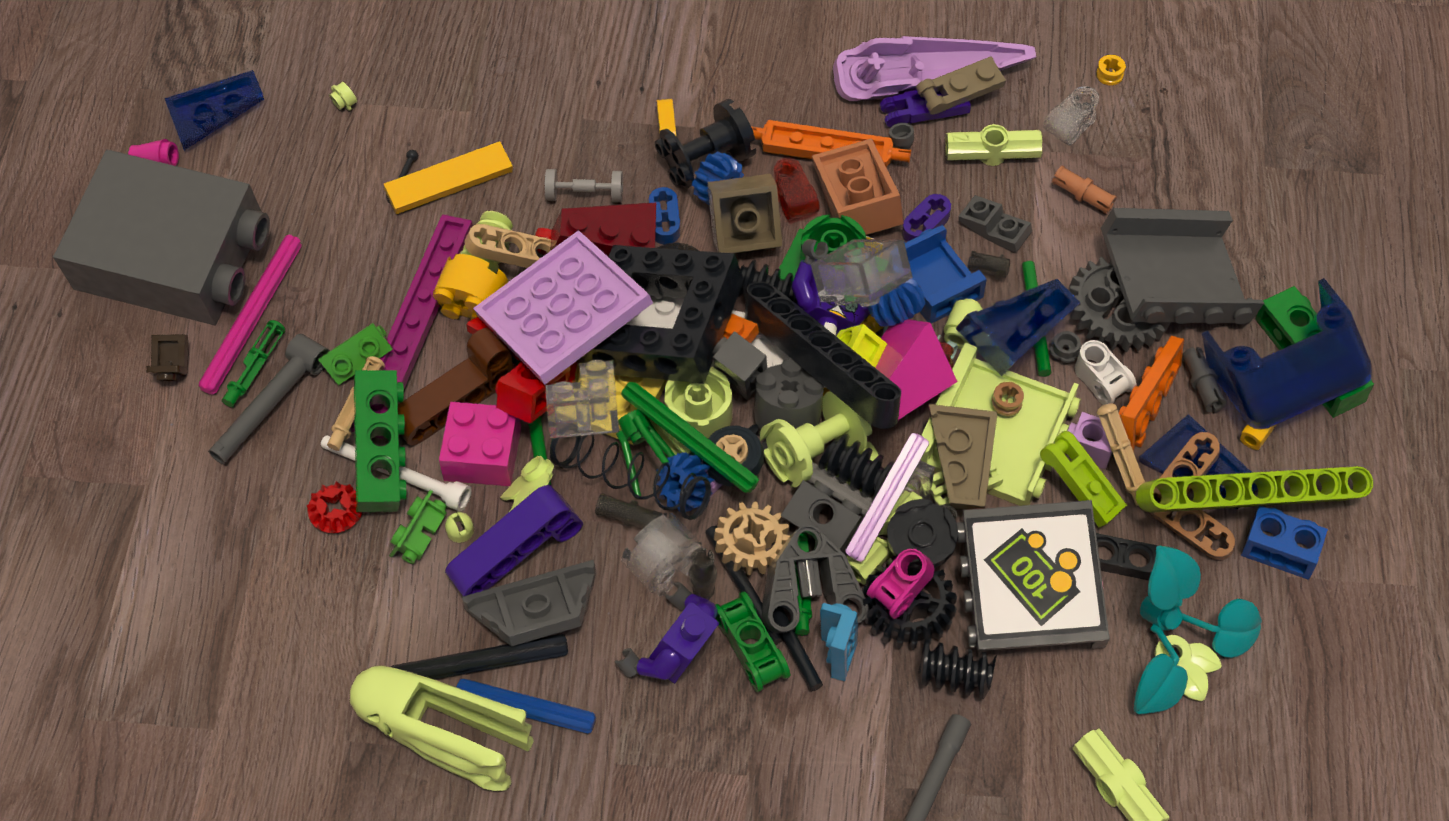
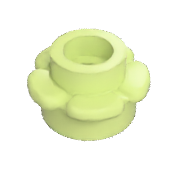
M344 82L337 86H331L333 93L329 97L339 110L345 107L348 111H351V106L357 102L352 90Z

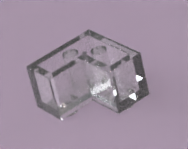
M592 360L588 363H579L580 382L570 383L562 381L546 385V405L550 438L619 432L613 360Z

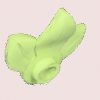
M542 456L533 458L524 466L521 476L509 486L500 498L502 500L514 499L511 510L514 509L536 489L549 484L553 476L554 464L549 459L545 460Z
M1166 636L1171 645L1179 650L1180 655L1177 665L1187 671V687L1183 695L1196 701H1203L1208 691V676L1206 673L1214 672L1221 668L1222 665L1219 657L1210 647L1202 643L1188 644L1180 636ZM1159 640L1155 647V657L1158 654H1166L1170 657L1161 640Z

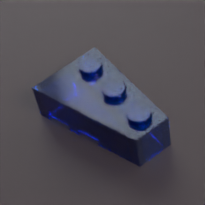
M1058 279L1024 291L1020 295L1006 301L996 302L993 306L978 312L976 310L968 313L956 327V330L971 345L976 346L980 355L1003 376L1056 328L1080 302Z

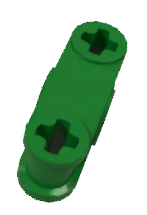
M745 591L739 593L738 598L721 606L715 604L718 609V615L715 618L719 622L718 627L728 639L756 692L762 691L764 685L781 677L785 680L790 678L789 666L782 652L774 644L756 613L750 597ZM750 638L758 640L754 644H746L743 641Z

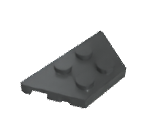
M594 560L463 596L464 608L510 646L580 627L596 576Z

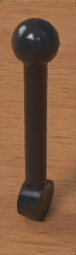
M409 150L407 152L406 163L398 178L406 176L412 163L418 159L419 155L416 150ZM386 194L387 202L391 204V202H390V200H389V198H388V196H387V194Z

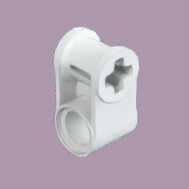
M1090 340L1082 345L1074 367L1075 373L1094 393L1102 405L1114 403L1115 398L1124 392H1132L1134 386H1137L1133 373L1116 358L1104 343Z

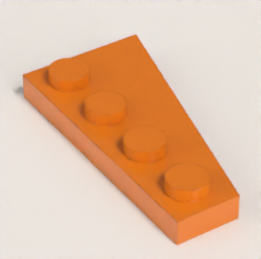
M1171 335L1166 345L1158 348L1152 367H1146L1140 386H1134L1127 407L1122 406L1119 410V415L1128 439L1131 442L1133 452L1134 446L1142 447L1146 438L1145 432L1149 420H1155L1159 412L1162 396L1166 397L1181 367L1184 339Z

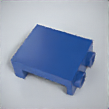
M943 225L934 229H927L918 237L906 243H898L889 251L887 270L892 276H895L896 279L906 276L913 277L917 284L921 286L926 304L920 313L931 324L950 315L954 303L958 300L973 299L978 301L982 299L987 281L980 270L974 273L969 271L947 243V230Z

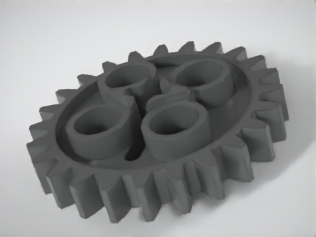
M1103 257L1099 258L1097 265L1089 261L1086 268L1080 267L1077 275L1073 276L1069 285L1070 288L1066 294V297L1069 298L1066 307L1073 310L1070 319H1080L1077 329L1087 328L1089 330L1086 336L1087 339L1096 335L1099 337L1098 341L1102 343L1105 341L1110 342L1111 350H1114L1117 344H1121L1125 352H1128L1131 344L1138 351L1141 350L1144 343L1151 347L1155 339L1160 340L1171 323L1157 322L1151 324L1148 322H1132L1112 261L1110 260V263H1107ZM1112 307H1116L1114 313L1108 319H1104L1110 314Z

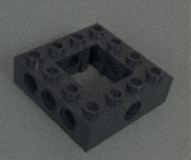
M613 245L608 257L650 296H655L656 299H662V297L685 299L673 329L630 325V320L576 361L581 372L704 384L713 362V356L715 355L713 350L722 339L744 282L735 253Z

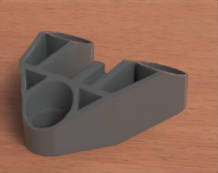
M805 525L793 532L768 568L762 604V621L765 627L774 633L783 634L789 632L799 622L800 613L797 599L799 593L795 565H797L801 598L822 596L818 569L819 562L824 597H826L828 604H843L845 600L849 599L859 608L857 623L862 622L866 618L865 613L868 611V604L866 606L863 605L865 596L846 555L814 526ZM801 533H808L813 536L815 540L813 551L805 552L801 550L797 543ZM782 607L790 613L791 621L789 625L783 627L774 622L773 612L775 608Z

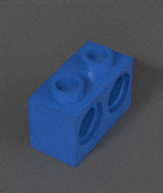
M1259 505L1241 556L1309 580L1318 563L1328 529L1318 526L1313 521L1301 520L1286 515L1279 509L1266 508ZM1262 531L1270 532L1273 536H1268ZM1297 543L1304 544L1308 549L1300 547Z

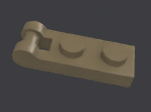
M992 56L935 79H925L916 86V90L919 96L924 97L927 101L926 107L930 114L934 115L1002 88L1005 85L1006 79ZM940 91L943 97L938 96L936 92Z

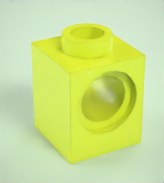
M864 324L840 330L837 335L841 341L876 368L887 345L884 340Z

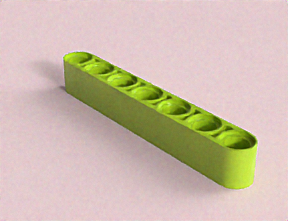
M1358 466L1167 477L1142 483L1136 491V501L1142 510L1150 513L1345 501L1367 496L1373 488V478L1367 469ZM1349 477H1350V479L1352 480V483H1353V489H1352V490L1350 489V487H1349V485H1348V478H1349ZM1317 479L1321 482V492H1319L1316 486ZM1285 481H1287L1290 486L1289 495L1286 493L1284 488ZM1253 482L1257 485L1258 488L1257 497L1253 494L1252 491ZM1221 484L1226 490L1225 499L1222 498L1219 492ZM1188 486H1190L1194 492V498L1192 501L1188 498L1186 493ZM1155 487L1161 493L1160 503L1154 499Z

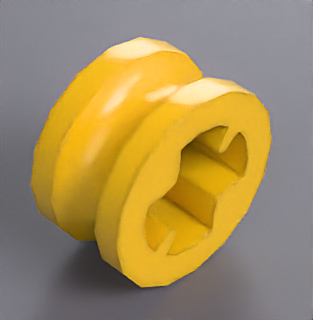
M1116 55L1103 56L1098 63L1096 72L1098 80L1105 85L1119 84L1124 77L1126 69L1124 60Z

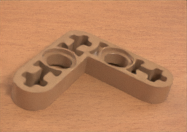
M1209 432L1195 434L1160 478L1173 477L1174 471L1180 467L1190 469L1193 476L1206 475L1219 457L1220 444L1218 439ZM1209 442L1212 453L1210 455L1203 453L1198 459V465L1202 466L1201 469H1198L1192 461L1185 459L1186 456H1189L1191 460L1195 458L1198 453V447L1196 446L1198 443L1205 445ZM1190 486L1187 487V496L1193 491ZM1155 487L1153 493L1154 498L1157 496L1161 499V493ZM1203 510L1177 511L1173 521L1168 519L1172 516V512L1150 513L1152 517L1214 560L1227 559L1235 550L1233 533ZM1187 514H1194L1200 519L1201 524L1195 531H1186L1180 525L1181 518ZM1207 525L1212 526L1209 529V534L1214 538L1226 537L1225 545L1228 547L1227 549L1220 547L1216 551L1213 550L1212 540L1205 535L1202 541L1198 540L1203 535Z

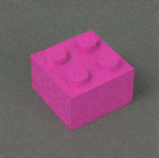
M450 402L439 457L443 480L510 486L512 484L521 433L520 419L496 408L497 405Z

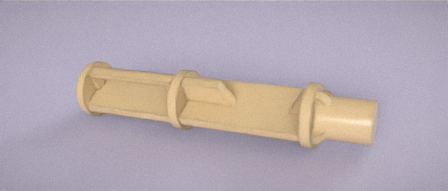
M370 356L366 359L362 370H384L385 364L381 359ZM354 387L351 388L350 395L331 428L333 433L327 446L335 451H339L344 440L351 436L349 429L354 421Z
M1113 403L1105 404L1097 410V415L1102 423L1126 491L1132 494L1135 505L1139 506L1136 501V491L1145 480L1117 406Z

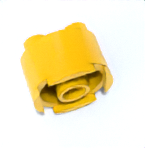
M455 254L453 260H451V257L447 258L433 291V297L442 306L440 312L444 316L458 319L461 315L472 320L478 317L473 308L508 283L507 276L500 269H498L497 274L488 269L490 263L481 258L467 254Z

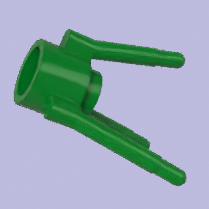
M638 409L629 412L618 420L622 430L617 432L616 435L622 445L627 469H629L632 460L628 441H632L636 445L646 440L662 464L669 463L664 453L668 457L675 455L654 429L649 418L646 419L645 415ZM634 463L630 473V480L636 475ZM636 478L631 485L635 494L641 496L638 478Z

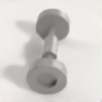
M546 169L545 200L556 201L557 188L573 189V192H595L596 189H610L612 202H622L623 171H612L611 183H596L595 180L573 179V182H557V170Z

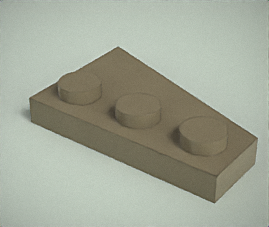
M929 404V413L950 508L964 510L985 508L997 412Z

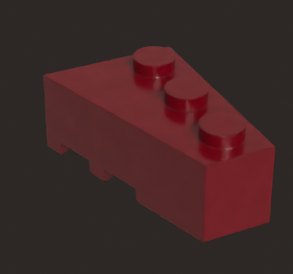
M657 202L562 208L552 228L550 251L578 230L607 256H609L613 245L655 248Z

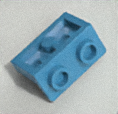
M823 603L820 609L821 640L825 641L826 647L829 648L826 663L831 664V678L845 682L858 644L857 612L852 611L843 604L836 603L830 605Z

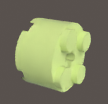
M710 367L704 384L667 381L664 396L665 406L705 437L709 438L715 431L725 426H730L733 416L732 390L728 378L721 371Z

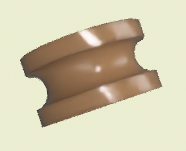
M1003 382L996 386L992 398L994 410L1003 416L1016 415L1022 408L1024 399L1022 388L1013 382ZM1008 395V399L1012 396L1014 397V402L1008 403V399L1006 402H1003L1002 396Z

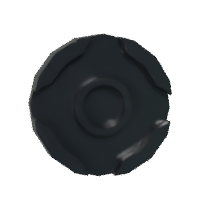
M911 500L899 506L890 519L887 527L888 547L895 558L903 550L917 549L930 558L934 568L944 564L954 553L958 540L957 522L947 508L944 507L943 509L941 506L932 503V500ZM921 559L913 560L908 567L921 570Z

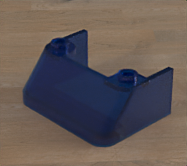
M1325 278L1318 281L1321 310L1317 314V325L1322 332L1262 359L1254 349L1247 346H1237L1223 352L1209 331L1202 333L1206 361L1210 369L1215 370L1218 376L1217 382L1246 423L1252 428H1270L1367 384L1372 378V363L1353 315Z

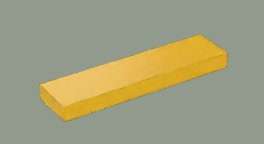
M499 141L384 183V190L395 213L399 214L513 172V166Z

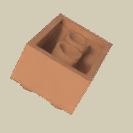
M872 138L812 155V160L832 218H841V215L854 219L864 229L865 235L904 224L900 194Z

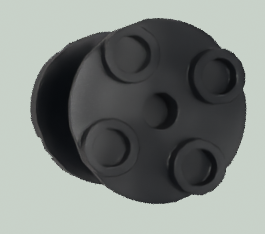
M726 99L717 103L713 108L715 122L700 129V137L683 145L669 129L665 128L660 131V139L654 142L655 148L661 158L665 157L670 168L668 169L669 177L675 186L682 184L687 188L691 187L694 180L691 162L708 153L714 154L717 151L725 153L729 151L734 158L741 162L756 154V148L751 150L750 142L755 140L751 125L740 107L734 110L730 106L734 101Z

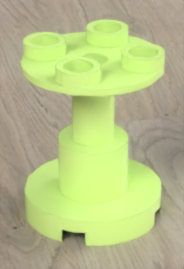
M831 391L823 396L822 411L825 421L813 426L810 423H805L795 429L787 421L776 419L764 425L760 431V441L766 438L768 448L764 449V457L768 465L783 483L787 480L793 482L791 487H798L803 480L807 482L811 479L813 475L812 459L824 452V444L833 439L839 440L844 434H848L850 437L847 446L850 447L858 440L861 442L859 452L866 448L867 436L872 434L871 424Z

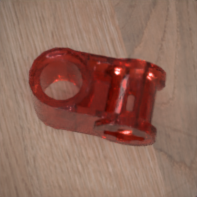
M782 158L777 161L774 166V176L777 184L778 200L786 219L791 221L818 212L820 204L816 191L809 183L801 164L793 158Z

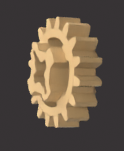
M741 502L737 512L729 507L726 511V518L719 517L714 534V540L716 541L715 551L716 553H723L722 562L725 564L733 561V570L736 572L742 566L746 567L747 575L752 574L753 568H758L761 574H765L767 565H771L790 537L788 535L789 525L781 524V513L772 516L770 514L771 506L767 505L763 510L758 509L757 502H753L751 508H746L745 504Z

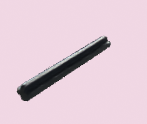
M561 634L535 639L515 646L506 644L396 664L391 667L431 679H440L565 656L568 654V645L565 635Z

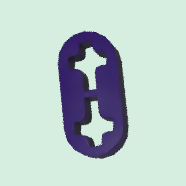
M932 194L926 197L905 218L902 231L903 239L908 242L918 237L927 229H934L941 225L944 226L950 218V200L941 194ZM931 209L936 210V211L930 216ZM923 224V229H922V231H921V230H916V229H918V228Z

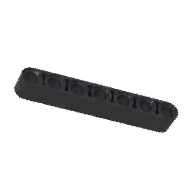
M754 282L747 286L745 319L757 323L758 331L872 426L888 429L898 423L901 389L773 285L766 282Z

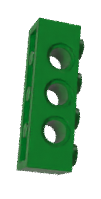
M1293 286L1263 300L1264 304L1258 311L1255 320L1333 418L1367 401L1374 386L1369 373L1358 365L1351 356L1348 347L1341 344L1336 338L1329 324L1319 317L1306 296L1302 295Z
M355 370L356 512H398L400 500H406V480H400L399 467H405V447H399L398 435H404L405 431L404 414H398V403H403L404 386L403 382H397V370ZM374 404H383L388 408V411L379 414L372 411L370 407ZM375 436H383L388 439L389 443L385 446H377L372 443L371 439ZM377 468H383L389 472L390 476L386 479H377L372 475V471Z

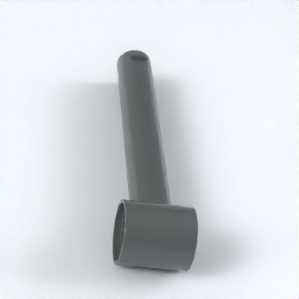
M297 334L290 341L286 349L285 356L289 361L208 450L209 454L219 463L225 464L239 448L240 444L249 437L306 371L313 375H318L325 369L318 359L330 350L304 334Z

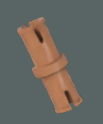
M1063 165L1057 170L1054 175L1055 177L1052 179V184H1056L1075 195V200L1079 202L1085 201L1103 211L1104 214L1111 210L1114 205L1112 202H1115L1117 196L1094 185L1092 179L1088 177L1084 179L1066 169Z

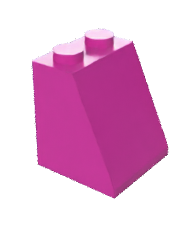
M907 319L903 323L900 322L887 328L881 337L887 345L876 369L901 389L899 420L958 381L930 322Z

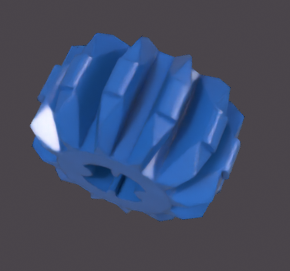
M718 151L714 154L709 153L705 162H700L698 171L694 172L696 178L692 182L694 187L693 194L704 203L710 205L707 182L742 178L744 176L741 172L742 165L726 153Z
M910 276L898 277L895 280H889L884 285H879V288L873 290L866 299L871 316L874 317L879 326L883 327L888 325L894 326L897 323H903L905 320L913 318L915 314L921 312L926 304L921 286Z
M687 452L677 453V455L668 457L670 474L658 498L667 499V507L678 505L680 503L682 484L689 474L695 473L696 477L703 476L710 483L715 480L707 475L710 466L702 464V459L697 455H691ZM667 466L661 469L659 473L661 479L657 482L656 486L660 487L668 470ZM693 476L688 479L686 485L694 479ZM703 480L696 483L691 496L686 501V511H691L693 508L701 506L705 495V483Z

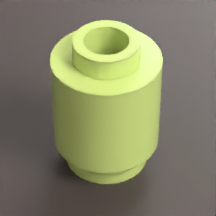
M964 299L954 303L944 327V340L946 343L951 340V342L957 343L958 349H962L964 343L972 344L975 341L985 317V312L977 301Z

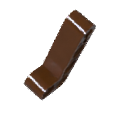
M480 329L470 337L466 347L468 353L466 360L405 399L403 403L398 404V414H404L405 431L404 435L401 436L409 445L414 446L423 442L446 426L450 402L481 403L495 393L498 380L513 369L511 352L490 329Z

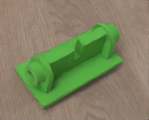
M372 323L318 360L339 385L355 375V370H362L368 357L381 358L393 350V348L385 339L387 333L380 325L376 327Z
M429 490L423 499L417 496L406 513L412 518L406 527L400 524L390 540V543L395 545L389 555L390 557H393L399 551L403 553L402 559L410 564H414L416 560L422 558L425 549L432 539L421 532L422 528L434 535L447 514L445 511L447 506L444 502L437 499L434 502L429 500L433 492L432 490Z

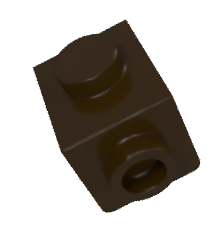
M185 334L151 335V366H146V373L156 376L157 381H177V375H188V336Z

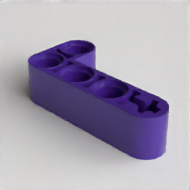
M544 485L532 492L447 565L445 573L462 596L488 590L551 536L559 542L567 541L581 530L583 522L561 494L552 486Z

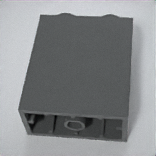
M106 149L53 258L73 290L216 326L225 304L234 306L239 302L246 281L245 271L242 266L250 249L259 251L266 243L270 219L267 213L261 211L248 183Z

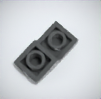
M974 195L958 216L959 221L975 233L1013 252L1019 250L1032 232L1031 222L1004 214L1002 204Z

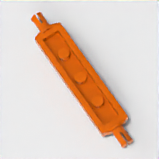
M768 120L763 128L751 126L755 139L761 140L763 152L812 159V155L872 138L886 168L891 160L910 162L911 149L894 148L892 139L888 137Z

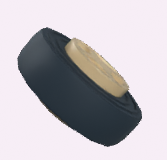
M738 425L725 426L715 431L708 438L754 475H758L764 463V449L758 436L751 430ZM710 466L707 473L718 484L729 487L735 486Z

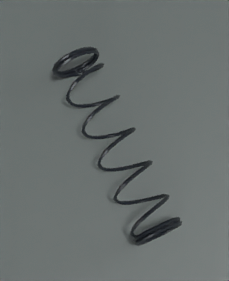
M573 424L562 426L555 433L551 441L550 458L553 464L564 469L578 466L582 475L588 479H596L603 476L606 484L613 489H622L629 486L632 495L639 500H646L654 496L656 503L663 510H674L680 507L682 517L685 519L695 520L704 512L711 496L709 480L703 476L696 477L695 473H691L682 484L680 503L674 507L661 505L656 494L663 488L669 478L670 464L668 462L663 463L655 475L653 494L649 496L635 494L631 488V483L638 477L644 466L645 458L642 452L637 453L631 460L628 469V483L622 486L612 485L607 480L605 473L612 468L618 458L619 444L617 442L611 443L604 453L602 473L596 476L586 474L580 464L588 457L594 446V434L588 432L581 439L579 428ZM573 428L576 433L573 451L565 461L559 462L555 454L557 441L565 430ZM591 435V446L583 459L579 461L581 445L584 439ZM616 445L617 451L613 462L605 470V460L609 449ZM577 455V463L574 465H567L570 462H572V460ZM641 455V466L633 479L630 480L632 465L635 459ZM666 465L668 467L666 477L658 490H656L659 473ZM693 476L694 479L686 485L688 479ZM703 480L705 483L704 499L696 513L688 516L685 510L686 501L691 496L696 483Z

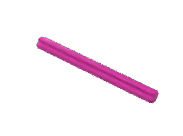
M289 234L282 240L199 381L200 390L210 395L217 393L299 252L302 244L298 237Z

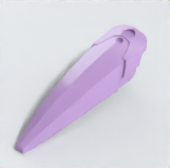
M909 36L901 38H875L868 42H862L853 49L845 50L837 56L833 65L834 82L838 94L848 101L884 99L885 97L903 94L906 91L916 90V86L925 79H935L992 56L1001 71L1036 58L1035 47L992 41Z

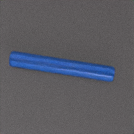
M464 678L460 679L457 684V688L514 708L523 709L526 712V718L587 734L592 732L595 725V714L590 711Z

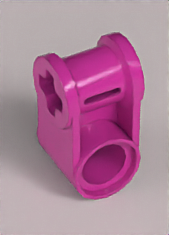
M917 549L903 550L890 566L873 581L867 590V596L880 601L890 610L889 615L893 619L898 618L909 608L914 598L926 584L931 581L934 575L933 562ZM921 559L922 569L914 576H909L907 569L910 562ZM887 591H889L891 594H893V595L895 596V599H893V598L887 593Z

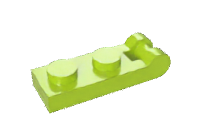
M1062 431L1055 438L1054 444L1049 443L1040 451V456L1047 465L1053 466L1078 501L1092 500L1094 522L1098 527L1104 526L1124 509L1127 504L1077 438L1069 431ZM1064 453L1068 454V456L1071 458L1070 461Z

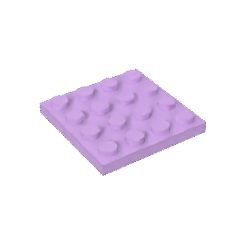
M578 230L473 309L494 334L545 385L653 304V301L641 286Z

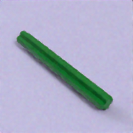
M636 382L626 384L621 392L622 397L744 493H751L759 482L756 475Z

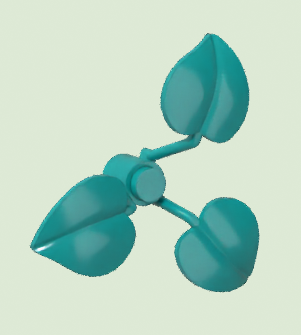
M1156 546L1155 563L1148 583V596L1140 606V614L1143 619L1153 624L1151 631L1157 634L1170 657L1166 654H1158L1146 666L1134 701L1133 711L1137 714L1160 712L1173 707L1182 698L1187 687V671L1177 665L1179 656L1163 630L1176 629L1183 620L1208 631L1216 632L1212 643L1213 650L1221 656L1230 658L1237 657L1248 651L1257 640L1261 630L1262 620L1257 607L1245 599H1235L1226 604L1219 613L1218 626L1182 613L1179 608L1182 605V599L1193 596L1198 590L1201 579L1200 568L1191 556L1168 546Z

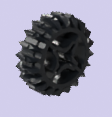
M890 558L887 561L886 568L878 565L874 575L869 574L866 579L867 586L862 588L865 596L863 605L866 606L868 604V611L865 613L866 618L864 622L866 625H872L871 632L873 636L884 633V644L894 639L896 640L898 650L903 646V642H909L910 647L914 650L917 648L918 641L924 644L925 639H927L929 644H931V637L940 640L943 637V630L948 631L950 629L951 619L955 617L957 610L954 605L956 604L957 595L951 592L953 589L952 580H944V569L934 572L931 581L924 587L930 594L921 590L909 606L908 611L904 612L898 619H893L886 612L890 610L887 608L885 610L883 608L885 606L880 601L867 596V590L870 585L890 566L893 560ZM910 567L907 569L909 576H914L920 572V570ZM887 591V593H888L893 599H895V596H894L893 594H891L889 591ZM918 618L924 619L918 622H912L913 620Z

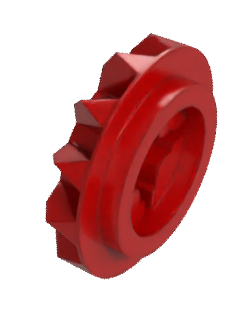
M337 481L334 485L330 486L322 484L321 490L317 493H311V500L307 505L310 522L318 530L326 533L346 531L353 527L362 515V512H356V491L350 484L347 486L341 485ZM340 500L342 509L334 508L329 512L326 502L335 504Z

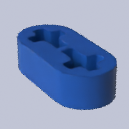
M656 188L649 195V203L657 202L655 241L662 245L673 244L680 237L677 195L670 188ZM660 201H666L667 210H661ZM662 222H668L669 231H663Z

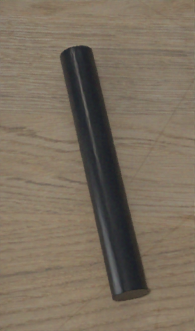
M775 608L773 612L774 622L783 627L789 625L790 622L783 608ZM794 629L781 634L810 691H816L821 688L823 683Z

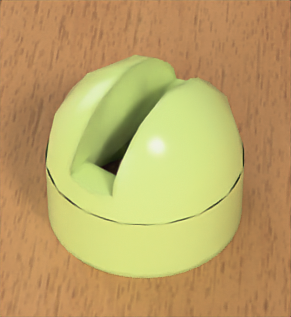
M457 512L448 517L445 529L450 540L461 543L472 537L474 526L472 519L466 513ZM461 521L465 530L460 532L456 525V522Z

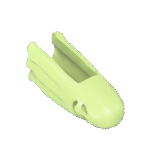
M374 666L361 672L350 689V704L361 719L376 726L386 736L388 735L397 742L407 746L424 759L472 781L483 789L503 791L510 787L512 782L510 776L505 774L506 761L504 756L459 735L421 722L420 720L427 707L442 712L525 751H529L534 742L533 737L529 736L532 725L525 722L526 712L523 709L514 708L411 672L387 666Z

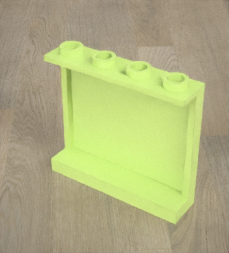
M964 343L952 369L958 382L941 392L936 405L995 411L992 406V398L996 386L1003 382H1013L1022 388L1024 399L1021 410L1013 416H1003L997 413L991 462H994L997 468L996 471L1001 475L1003 483L988 490L987 493L1019 506L1030 505L1033 497L1039 499L1046 484V479L1042 478L1044 471L1048 470L1051 472L1053 466L1047 465L1042 460L1040 451L1049 443L1054 444L1055 438L1062 431H1068L1069 425L1065 424L1068 416L1075 417L1081 399L1076 397L1079 384L1074 383L1070 393L976 359L977 347ZM1003 395L1002 401L1006 402L1008 395ZM1010 396L1008 403H1013L1014 397ZM930 417L921 435L929 441V446L917 467L938 473L942 469Z

